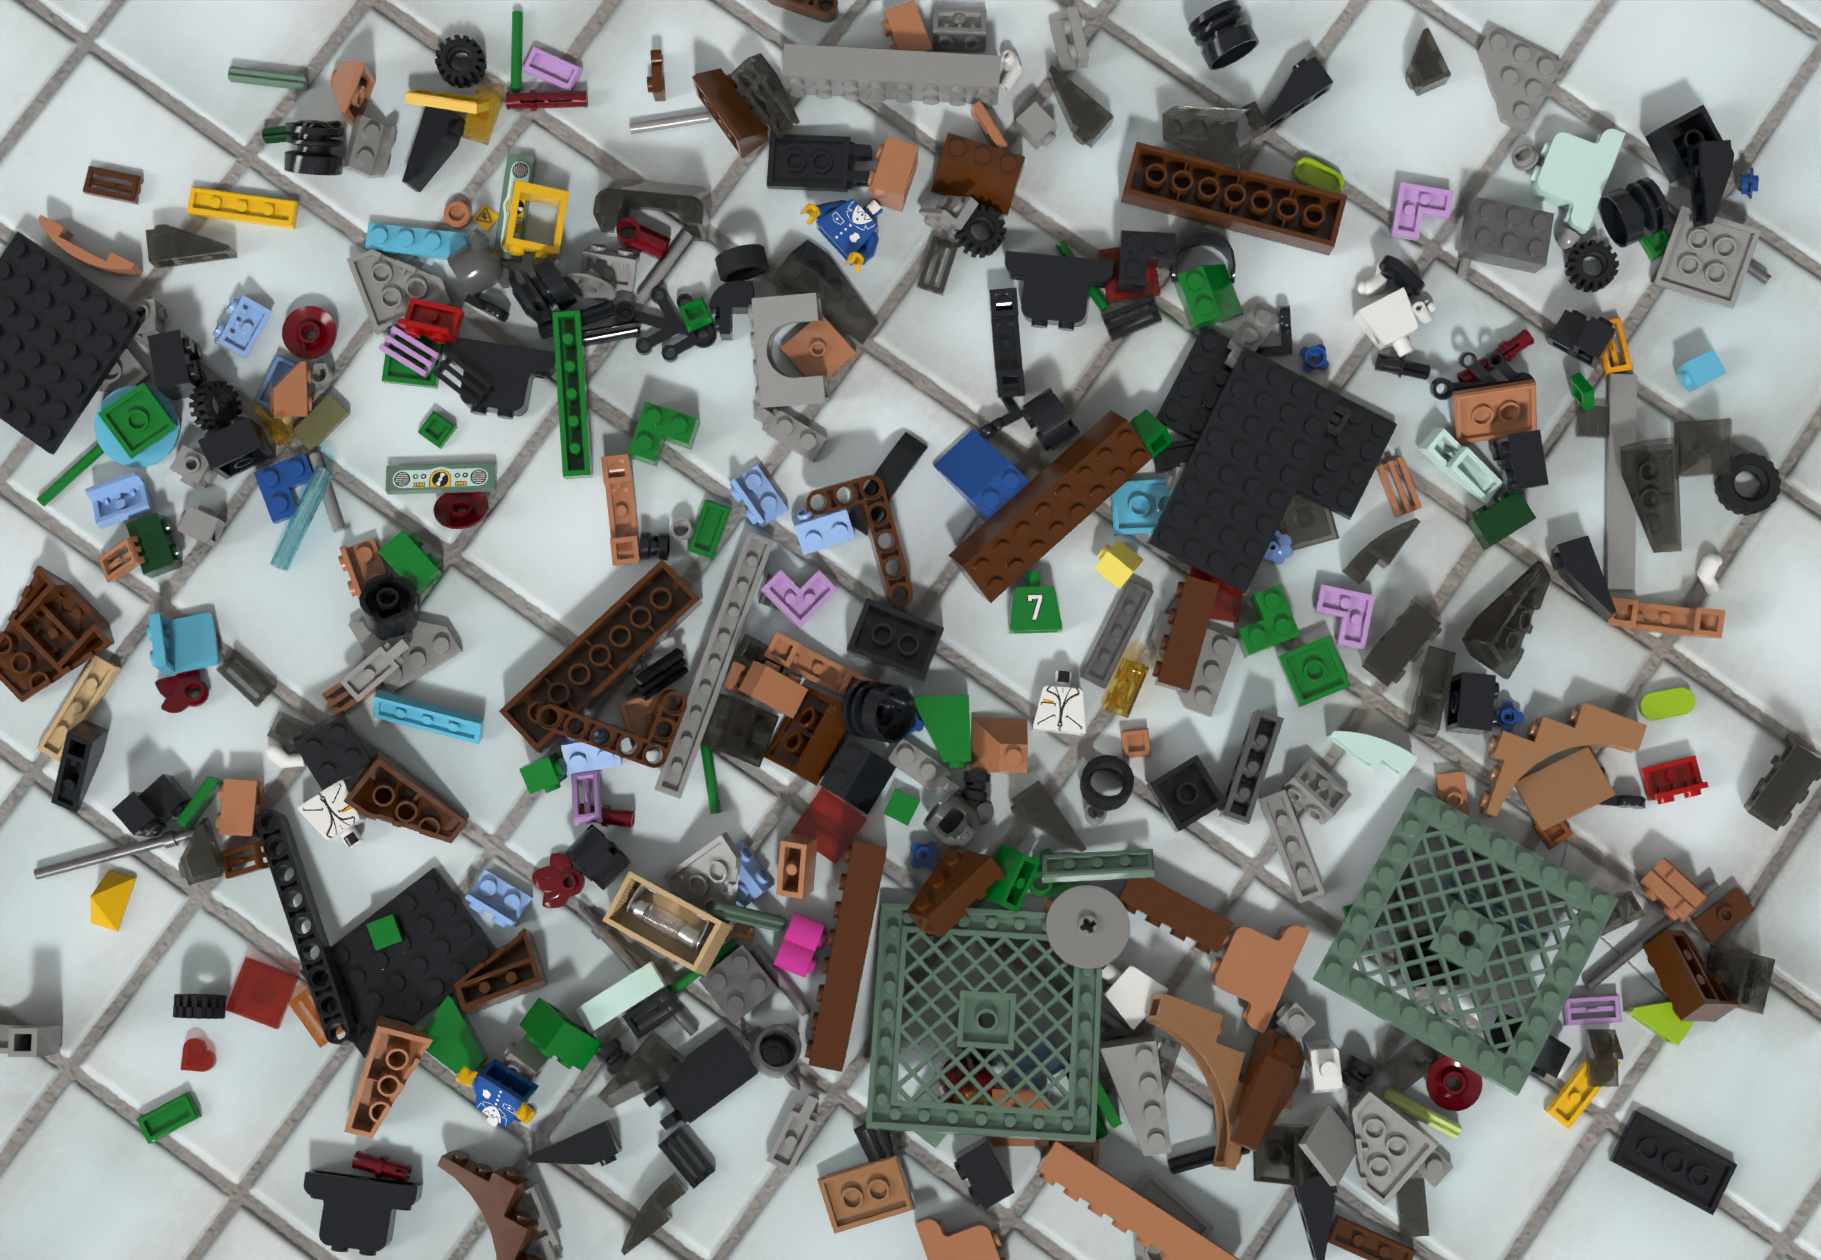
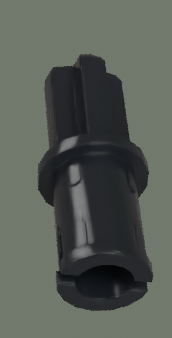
M1378 353L1374 370L1396 374L1398 378L1405 375L1426 380L1429 377L1431 368L1426 364L1407 361L1404 356L1403 358Z

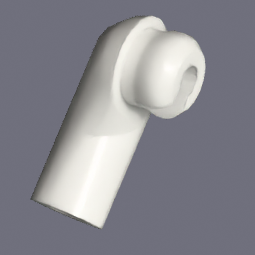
M1005 50L1001 53V61L1006 74L1000 81L999 86L1003 90L1010 92L1022 73V67L1017 54L1012 50Z
M1380 263L1377 264L1373 278L1367 281L1363 280L1358 284L1360 295L1373 297L1386 288L1387 279L1380 273Z
M1428 299L1423 302H1416L1412 306L1414 315L1421 323H1428L1432 320L1433 316L1431 313L1435 311L1436 307Z
M1715 553L1706 555L1702 559L1697 571V575L1708 595L1721 590L1715 579V574L1722 564V558Z
M269 742L266 755L280 768L306 766L300 753L288 754L283 750L281 742Z

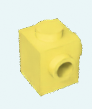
M1118 539L1112 547L1107 544L1097 556L1100 562L1094 569L1104 579L1120 589L1144 559Z

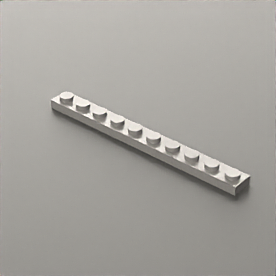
M750 531L746 535L687 697L686 711L654 790L678 799L682 797L774 540Z

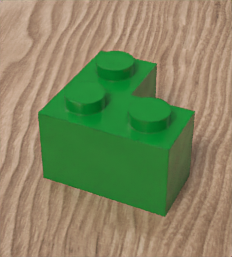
M645 401L628 454L631 459L657 467L665 442L692 450L700 423L695 417Z
M1280 584L1254 593L1250 597L1259 621L1240 628L1235 632L1244 658L1300 636Z
M540 997L519 1024L527 1032L525 1037L533 1044L539 1046L538 1050L550 1059L553 1056L558 1057L557 1061L568 1069L574 1066L583 1071L603 1044L592 1033L589 1034L587 1029L571 1021L561 1010Z

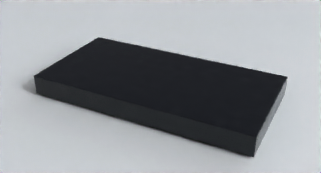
M1633 1110L1609 1161L1711 1215L1714 1214L1737 1167L1736 1163Z

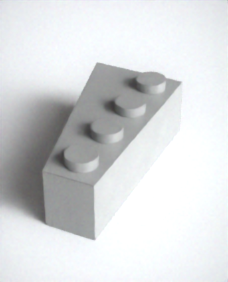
M1152 1034L1100 1042L1099 1050L1141 1152L1144 1156L1171 1153L1172 1148L1155 1038Z

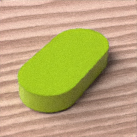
M1303 157L1299 159L1292 169L1293 179L1297 183L1339 194L1344 187L1343 176L1338 171L1313 158Z
M1684 687L1652 692L1644 695L1639 700L1638 710L1642 717L1651 721L1685 715L1693 710L1695 697L1689 689Z

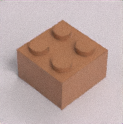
M888 136L885 145H879L876 160H878L877 170H871L868 179V193L871 194V198L880 206L903 212L918 166L919 146Z

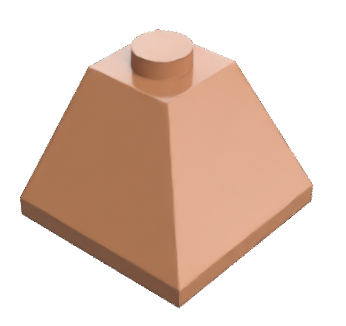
M361 61L340 62L338 69L333 71L330 79L331 88L340 111L352 128L356 116L364 115L376 83L366 64Z
M972 717L971 771L1026 774L1028 757L1027 719Z

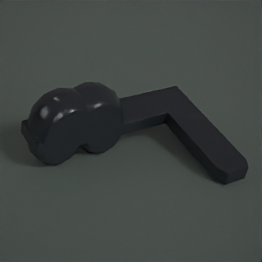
M481 292L473 296L467 295L464 300L466 303L491 317H495L501 322L507 321L510 314L492 302L479 298Z
M1280 306L1282 345L1259 347L1256 353L1264 357L1293 355L1290 306Z
M1012 397L1000 398L1007 408L1008 414L996 418L991 423H987L978 429L983 439L989 438L1004 427L1023 418Z
M1600 767L1605 775L1604 767ZM1615 795L1598 805L1645 809L1646 798L1632 795Z

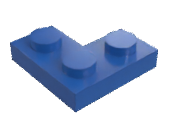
M306 453L254 472L274 524L301 514L292 489L316 480Z

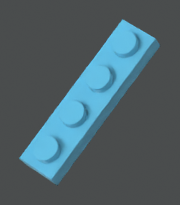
M368 223L365 250L373 249L385 254L447 260V257L470 244V234Z
M377 690L374 696L373 717L475 744H479L483 737L484 717L381 690Z

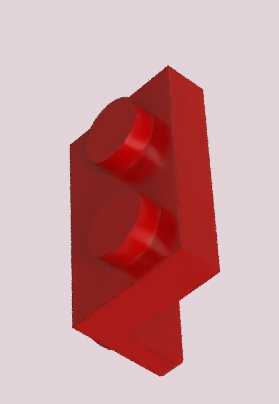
M411 297L405 319L399 318L397 324L404 330L406 335L420 338L421 335H424L437 343L445 344L446 341L456 343L465 312L461 308Z
M1696 756L1639 769L1647 801L1657 800L1658 805L1675 801L1674 795L1684 793L1685 798L1701 795L1700 789L1709 787L1708 782L1702 781Z

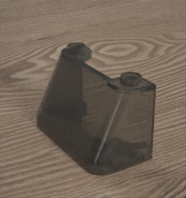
M616 178L610 180L595 197L593 215L601 232L615 233V227L618 222L623 218H630L631 209L677 213L682 221V226L692 230L694 241L708 242L712 198L705 187Z

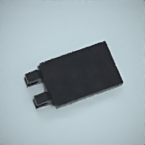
M770 134L767 188L848 192V189L852 190V185L856 187H869V171L853 170L854 159L857 161H872L873 150L871 145L855 144V142H851L850 137Z
M725 1027L657 1077L658 1081L655 1083L658 1088L643 1099L650 1108L666 1097L674 1111L663 1118L660 1123L665 1130H668L680 1120L684 1124L687 1122L690 1124L759 1072Z

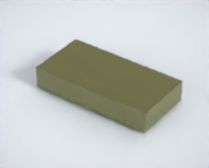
M328 394L291 433L309 451L313 452L350 413Z

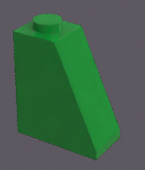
M969 695L914 696L916 710L943 764H949V768H966L965 763H971Z
M448 995L421 1030L433 1038L426 1051L457 1075L462 1066H466L468 1069L483 1071L487 1066L484 1063L489 1057L466 1013L462 1011L458 998L455 995Z

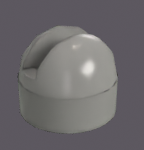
M1562 227L1556 241L1561 249L1568 250L1575 247L1581 237L1573 230Z
M317 363L311 367V381L314 384L326 386L332 382L334 373L329 366Z
M684 517L675 519L671 524V533L679 540H687L694 534L693 523ZM679 526L687 528L688 532L679 531Z
M1087 804L1084 816L1089 824L1099 825L1105 821L1107 811L1098 810ZM1092 810L1093 814H1094L1098 819H1095V817H1094L1089 811Z

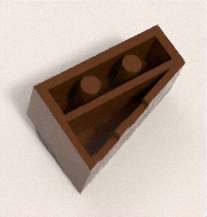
M949 846L906 912L921 931L943 937L967 914L965 909L977 898L982 900L987 895L985 890L996 880L1000 882L1006 875L991 856Z
M524 928L518 933V936L506 945L501 946L489 959L481 962L458 980L454 987L462 1011L471 1015L549 984L533 935Z
M1665 930L1643 947L1647 960L1651 967L1654 968L1660 980V986L1669 997L1673 1005V1011L1680 1021L1716 1022L1740 1005L1735 997L1730 1000L1719 986L1723 983L1719 976L1712 977L1703 965L1706 959L1684 931Z

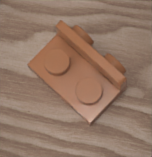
M374 538L351 547H340L342 554L338 556L343 571H348L351 579L347 582L352 596H357L358 599L367 581L375 576L388 574L383 557L378 553L380 550L378 543Z

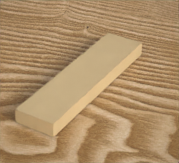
M99 654L94 656L40 741L37 749L60 762L67 732L82 720H90L121 670V667Z

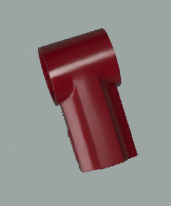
M629 217L620 220L616 226L618 242L623 247L636 249L660 261L665 256L671 241L669 237L644 227L635 219ZM627 228L636 231V234L631 238L622 236L623 230Z

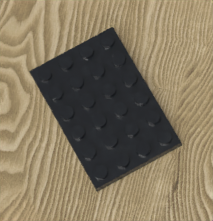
M432 868L330 947L357 1026L358 1034L353 1042L365 1058L378 1016L406 1022L411 1026L441 1004L448 995L456 992L454 984L481 962H485L498 950L436 868ZM395 914L404 941L376 951L366 924ZM303 969L300 970L301 974L306 979ZM323 972L319 977L321 986L328 982L327 972ZM335 998L328 1002L330 1013L334 1012L337 1008ZM343 1024L340 1025V1026L342 1027V1029H343V1030L345 1031V1033H346V1028H345V1026H344Z

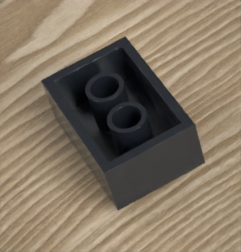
M866 598L846 650L849 654L924 682L944 628Z

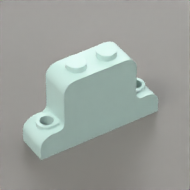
M1608 129L1602 135L1597 133L1593 143L1566 132L1558 133L1551 142H1544L1539 156L1543 157L1539 166L1535 165L1529 180L1533 181L1531 186L1532 195L1541 201L1564 209L1566 211L1563 217L1564 227L1573 230L1580 237L1590 227L1626 134L1616 129Z

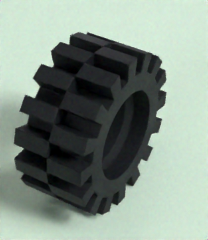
M454 35L455 40H451L448 37L446 38L447 44L441 42L439 45L441 50H436L437 59H435L437 69L445 82L448 81L449 85L454 87L456 84L458 88H463V85L466 84L467 88L472 87L471 82L474 81L477 84L480 82L478 77L481 76L483 78L485 75L483 71L487 67L485 55L473 38L470 40L468 36L463 35V39H461L459 35ZM458 53H466L471 58L469 67L462 71L451 67V60Z
M980 205L979 208L976 207L961 230H954L957 231L954 235L955 240L959 239L957 245L959 248L961 246L965 247L963 250L965 254L970 251L972 252L971 257L975 258L979 254V258H984L986 255H992L1004 241L1006 228H1003L1005 221L1004 219L999 220L1001 216L999 212L995 215L992 213L994 208L989 207L988 210H985V205ZM972 224H984L989 229V238L983 241L976 239L971 233Z
M1591 240L1589 243L1585 241L1578 245L1569 254L1568 261L1565 263V267H1568L1565 274L1571 277L1568 280L1570 284L1575 282L1577 284L1575 286L1576 289L1579 290L1582 287L1584 288L1583 292L1587 293L1590 290L1593 293L1605 288L1614 279V276L1617 275L1618 270L1616 268L1619 266V261H1615L1618 255L1616 252L1613 254L1610 252L1612 249L1610 245L1604 247L1605 242L1600 241L1596 243V240ZM1587 257L1598 259L1602 267L1600 274L1591 276L1585 273L1582 267L1583 260Z
M216 380L200 384L193 389L194 393L190 394V399L194 401L189 403V408H194V412H190L192 417H197L194 422L196 425L202 424L200 427L202 430H207V432L216 428L221 430L229 426L230 421L238 418L237 415L242 414V409H238V406L242 405L241 400H236L239 394L237 391L232 392L234 389L232 385H227L226 381ZM213 398L216 400L218 405V414L215 412L213 407Z
M174 994L173 1017L224 1019L227 995Z

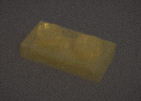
M478 85L474 97L490 100V110L478 114L468 113L462 137L488 145L505 95L502 92Z
M1123 658L1102 709L1128 718L1149 667Z

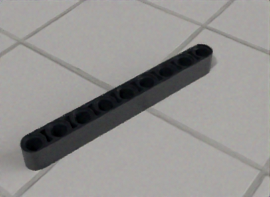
M269 808L264 809L256 816V828L260 840H264L265 843L263 849L267 854L266 858L324 1035L332 1044L349 1045L357 1037V1026L289 821L281 812ZM275 816L277 820L276 825L269 829L268 821L271 817ZM284 842V852L277 855L276 848L278 844ZM292 867L294 871L293 877L286 881L285 872ZM300 893L302 895V903L295 907L293 899ZM309 919L311 922L310 930L307 933H303L302 924L305 920ZM317 945L320 953L316 959L312 960L310 952ZM323 972H327L328 982L321 986L319 977ZM335 998L337 1008L334 1012L330 1013L328 1002ZM343 1024L346 1028V1034L342 1039H338L336 1031Z

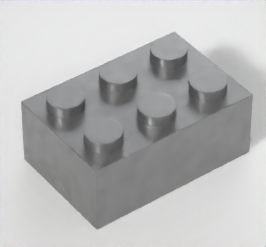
M1475 197L1465 206L1457 257L1536 273L1545 267L1547 263L1554 213Z

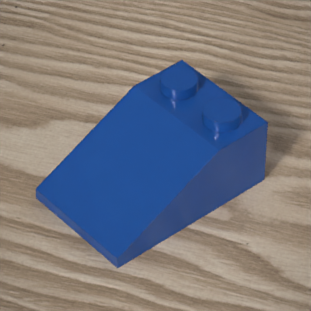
M974 429L933 465L985 521L1030 483L1008 459L983 439Z

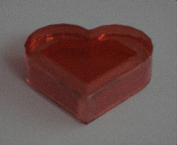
M200 1038L187 1040L183 1046L180 1070L204 1072L213 1069L216 1064V1056L211 1050H207L205 1041Z

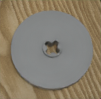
M1081 885L1066 890L1055 899L1048 911L1046 934L1051 948L1063 961L1078 968L1093 969L1111 963L1122 953L1129 939L1130 920L1123 903L1113 893L1098 886ZM1087 920L1089 924H1095L1092 933H1089L1087 930H1081L1084 924L1083 921Z

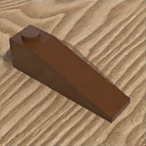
M378 750L371 759L372 762L366 765L358 776L344 802L366 818L378 819L391 823L392 826L404 827L417 831L419 834L452 843L466 826L468 820L401 765Z
M1273 1029L1255 1037L1230 1137L1231 1142L1253 1152L1257 1151L1299 1084L1305 1057L1296 1040Z

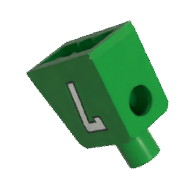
M1042 571L1025 572L1026 587H1015L1009 634L1061 633L1062 621L1054 586H1042Z

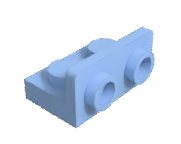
M240 295L238 299L232 298L226 309V312L229 313L225 322L220 321L213 335L216 337L214 340L215 344L221 345L247 359L273 311L244 295Z
M758 465L735 479L733 477L729 480L732 488L729 489L730 493L737 503L743 501L748 508L744 513L753 525L758 523L763 528L788 511L787 506Z
M484 869L472 891L466 894L465 899L470 901L468 905L470 908L480 914H483L484 911L494 916L493 922L503 928H507L508 925L511 927L517 926L533 897Z

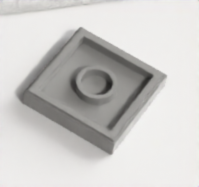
M1329 1104L1320 1107L1298 1144L1330 1186L1339 1184L1357 1153L1356 1138Z

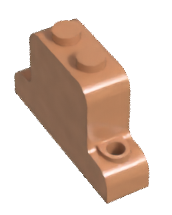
M1282 925L1275 939L1249 927H1236L1232 932H1228L1222 944L1224 950L1220 958L1217 956L1214 958L1209 971L1213 973L1212 982L1217 988L1246 1002L1241 1017L1244 1018V1022L1249 1028L1265 1033L1310 932L1309 930L1297 925L1286 927Z
M926 1216L915 1220V1225L928 1260H1007L1006 1257L1000 1258L996 1247L1001 1246L996 1229L990 1231L988 1225L983 1222H976L946 1233L941 1219L937 1220L932 1216Z

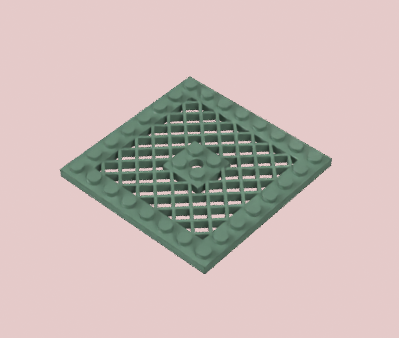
M1417 788L1316 971L1313 980L1517 1096L1525 1084L1619 899ZM1428 828L1434 830V832L1425 834ZM1439 836L1443 850L1431 852L1427 839ZM1447 838L1459 844V846L1450 848ZM1421 843L1424 854L1412 857ZM1464 850L1468 864L1456 866L1452 853ZM1472 852L1484 858V860L1475 862ZM1445 855L1449 868L1437 871L1433 858ZM1426 860L1430 873L1418 876L1414 863ZM1489 864L1493 878L1481 881L1477 867ZM1408 866L1412 878L1399 881ZM1497 866L1509 872V874L1500 876ZM1470 869L1474 883L1462 885L1458 872ZM1451 874L1455 887L1443 890L1439 877ZM1514 878L1518 892L1506 895L1502 881ZM1433 879L1437 892L1424 895L1420 882ZM1522 880L1535 888L1525 890ZM1495 883L1500 897L1487 900L1483 886ZM1414 884L1418 897L1405 900L1401 886ZM1476 888L1480 902L1468 904L1464 891ZM1395 890L1399 902L1387 904ZM1539 892L1543 906L1532 909L1527 895ZM1458 893L1460 902L1454 900L1449 907L1445 896ZM1548 895L1561 902L1550 904ZM1520 897L1525 911L1513 914L1508 900ZM1439 898L1443 911L1430 914L1426 900ZM1420 902L1424 916L1411 919L1407 905ZM1502 902L1506 916L1493 918L1489 905ZM1401 907L1405 921L1392 924L1388 910ZM1483 907L1485 916L1472 909ZM1565 907L1569 920L1557 923L1553 909ZM1573 908L1578 911L1576 916L1573 911ZM1546 911L1550 925L1538 928L1534 914ZM1383 914L1386 926L1374 928L1379 917ZM1527 916L1531 930L1519 933L1515 919ZM1444 917L1436 932L1432 919ZM1426 921L1430 935L1418 938L1413 924ZM1508 921L1512 935L1501 937L1505 928L1497 923ZM1407 926L1411 940L1398 943L1394 929ZM1570 926L1563 940L1559 928ZM1552 930L1556 944L1545 947L1540 933ZM1388 931L1392 945L1379 948L1375 934ZM1461 932L1471 934L1473 937V944L1471 946H1464L1460 943L1459 934ZM1533 935L1538 949L1526 952L1521 938ZM1370 938L1373 950L1361 952L1366 941ZM1514 940L1519 954L1506 957L1502 943ZM1431 941L1427 950L1435 955L1424 957L1419 943ZM1413 945L1417 959L1405 962L1400 948ZM1496 947L1500 959L1488 962ZM1394 950L1398 964L1385 967L1381 953ZM1558 950L1550 964L1547 952ZM1540 954L1544 969L1532 971L1528 957ZM1375 955L1379 969L1366 972L1362 958ZM1521 959L1525 973L1513 976L1508 962ZM1439 960L1442 974L1430 977L1426 962ZM1446 961L1460 969L1449 972ZM1355 962H1357L1359 971L1353 968ZM1419 964L1423 979L1411 981L1406 967ZM1502 964L1506 978L1494 981L1489 967ZM1400 969L1404 983L1391 986L1387 972ZM1484 972L1487 983L1475 986L1472 976L1479 978L1481 973ZM1381 974L1384 985L1370 977ZM1464 974L1468 988L1455 991L1451 977ZM1545 974L1538 988L1534 976ZM1527 978L1532 993L1520 996L1515 981ZM1445 979L1449 993L1436 996L1432 982ZM1508 983L1513 998L1500 1001L1496 986ZM1426 984L1430 998L1417 1001L1413 987ZM1489 988L1494 1003L1481 1006L1477 991ZM1407 989L1409 999L1395 991ZM1470 993L1474 1008L1462 1011L1457 996ZM1451 998L1455 1013L1442 1015L1438 1001ZM1533 998L1525 1013L1522 1001ZM1432 1003L1435 1014L1421 1006ZM1515 1003L1519 1017L1507 1020L1502 1006ZM1496 1008L1500 1022L1487 1025L1483 1011ZM1476 1013L1481 1027L1468 1030L1464 1015ZM1457 1018L1460 1028L1446 1020ZM1521 1022L1512 1037L1509 1025ZM1502 1027L1507 1042L1494 1045L1489 1030ZM1483 1032L1486 1043L1472 1035ZM1508 1047L1505 1054L1497 1050Z
M881 903L866 1129L1095 1143L1102 967L1084 969L1074 966L1072 979L1064 971L1070 964L1064 962L1059 965L1051 956L1054 952L1053 949L1049 948L1046 951L1039 943H1049L1046 934V919L1048 915L1046 912L1018 911L1016 913L1011 910L966 908L967 914L944 937L934 944L927 935H936L921 931L906 911L911 904ZM1087 920L1083 921L1084 924L1081 930H1087L1089 933H1092L1095 924H1089ZM907 934L915 935L907 942ZM955 937L971 939L962 946ZM920 938L930 947L921 957L911 948ZM983 939H996L999 941L990 948ZM950 940L958 950L947 959L939 948ZM1011 940L1028 942L1018 949ZM976 941L986 951L977 960L967 951ZM1004 943L1014 952L1005 962L995 953ZM1031 945H1034L1042 954L1033 964L1022 954ZM907 951L914 958L915 962L905 970ZM935 952L944 963L932 971L924 961ZM963 954L971 965L960 973L952 962ZM989 956L999 965L990 975L980 966ZM1017 958L1027 967L1018 977L1008 967ZM1045 959L1056 969L1046 979L1036 969ZM920 965L929 976L920 984H917L909 974ZM948 967L956 978L949 985L945 986L937 975ZM974 969L984 978L975 988L965 979ZM1004 970L1013 981L1002 990L993 979ZM1032 972L1041 983L1030 992L1021 981ZM1058 974L1069 984L1060 993L1049 983ZM906 979L914 989L903 998L904 980ZM933 980L942 991L933 999H930L922 989ZM959 982H962L969 991L960 990V1000H958L950 990ZM989 983L996 992H981L980 990ZM1016 985L1026 995L1017 1004L1016 994L1008 993ZM1044 987L1054 996L1045 1006L1035 997ZM1071 989H1073L1072 1007L1063 999ZM918 993L927 1004L916 1013L907 1002ZM945 995L955 1004L946 1014L935 1004ZM1029 1000L1040 1010L1030 1020L1020 1010ZM1057 1002L1068 1012L1059 1021L1048 1011ZM904 1007L912 1017L902 1025V1011ZM932 1008L940 1019L929 1028L920 1017ZM959 1010L957 1029L948 1018ZM1015 1013L1025 1023L1016 1032ZM1043 1014L1053 1024L1044 1034L1033 1024ZM981 1015H992L995 1019L994 1025L991 1028L980 1026L978 1019ZM1072 1016L1070 1036L1061 1025ZM917 1021L925 1032L914 1041L905 1030ZM943 1023L953 1032L944 1042L934 1033ZM1028 1028L1039 1038L1030 1047H1027L1019 1038ZM1055 1030H1058L1067 1040L1057 1050L1047 1040ZM902 1034L910 1045L900 1053ZM930 1036L938 1047L927 1056L919 1047V1044ZM956 1038L957 1049H965L958 1057H955L947 1048ZM1015 1041L1024 1052L1012 1061L1004 1051L1013 1052ZM1041 1043L1052 1053L1042 1063L1032 1053ZM1069 1045L1070 1064L1060 1054ZM913 1049L924 1059L914 1069L903 1059ZM943 1050L952 1062L941 1071L932 1059ZM977 1050H990L994 1052L984 1059ZM971 1052L980 1064L969 1073L960 1061ZM998 1054L1009 1064L999 1074L988 1064ZM1026 1056L1037 1066L1028 1076L1017 1066ZM1054 1058H1057L1066 1068L1056 1078L1046 1068ZM900 1062L908 1071V1074L898 1082ZM926 1064L937 1074L927 1084L916 1074ZM957 1066L965 1077L954 1086L945 1075L953 1067ZM983 1068L994 1078L984 1088L974 1078ZM1013 1069L1022 1081L1011 1090L1002 1078ZM1040 1071L1051 1081L1041 1091L1030 1081ZM1069 1073V1091L1067 1092L1059 1081ZM913 1077L922 1088L914 1096L910 1097L902 1086ZM941 1079L949 1087L950 1091L939 1100L930 1088ZM968 1081L979 1091L969 1101L958 1091ZM998 1082L1008 1094L996 1103L987 1091ZM1025 1084L1036 1095L1026 1105L1015 1094ZM1054 1086L1064 1096L1055 1106L1044 1096ZM897 1091L905 1100H897ZM926 1092L934 1102L916 1100ZM955 1094L963 1104L944 1102ZM983 1096L991 1106L973 1104ZM1012 1098L1019 1107H1003L1002 1105ZM1040 1099L1048 1109L1030 1107ZM1068 1101V1111L1059 1110Z

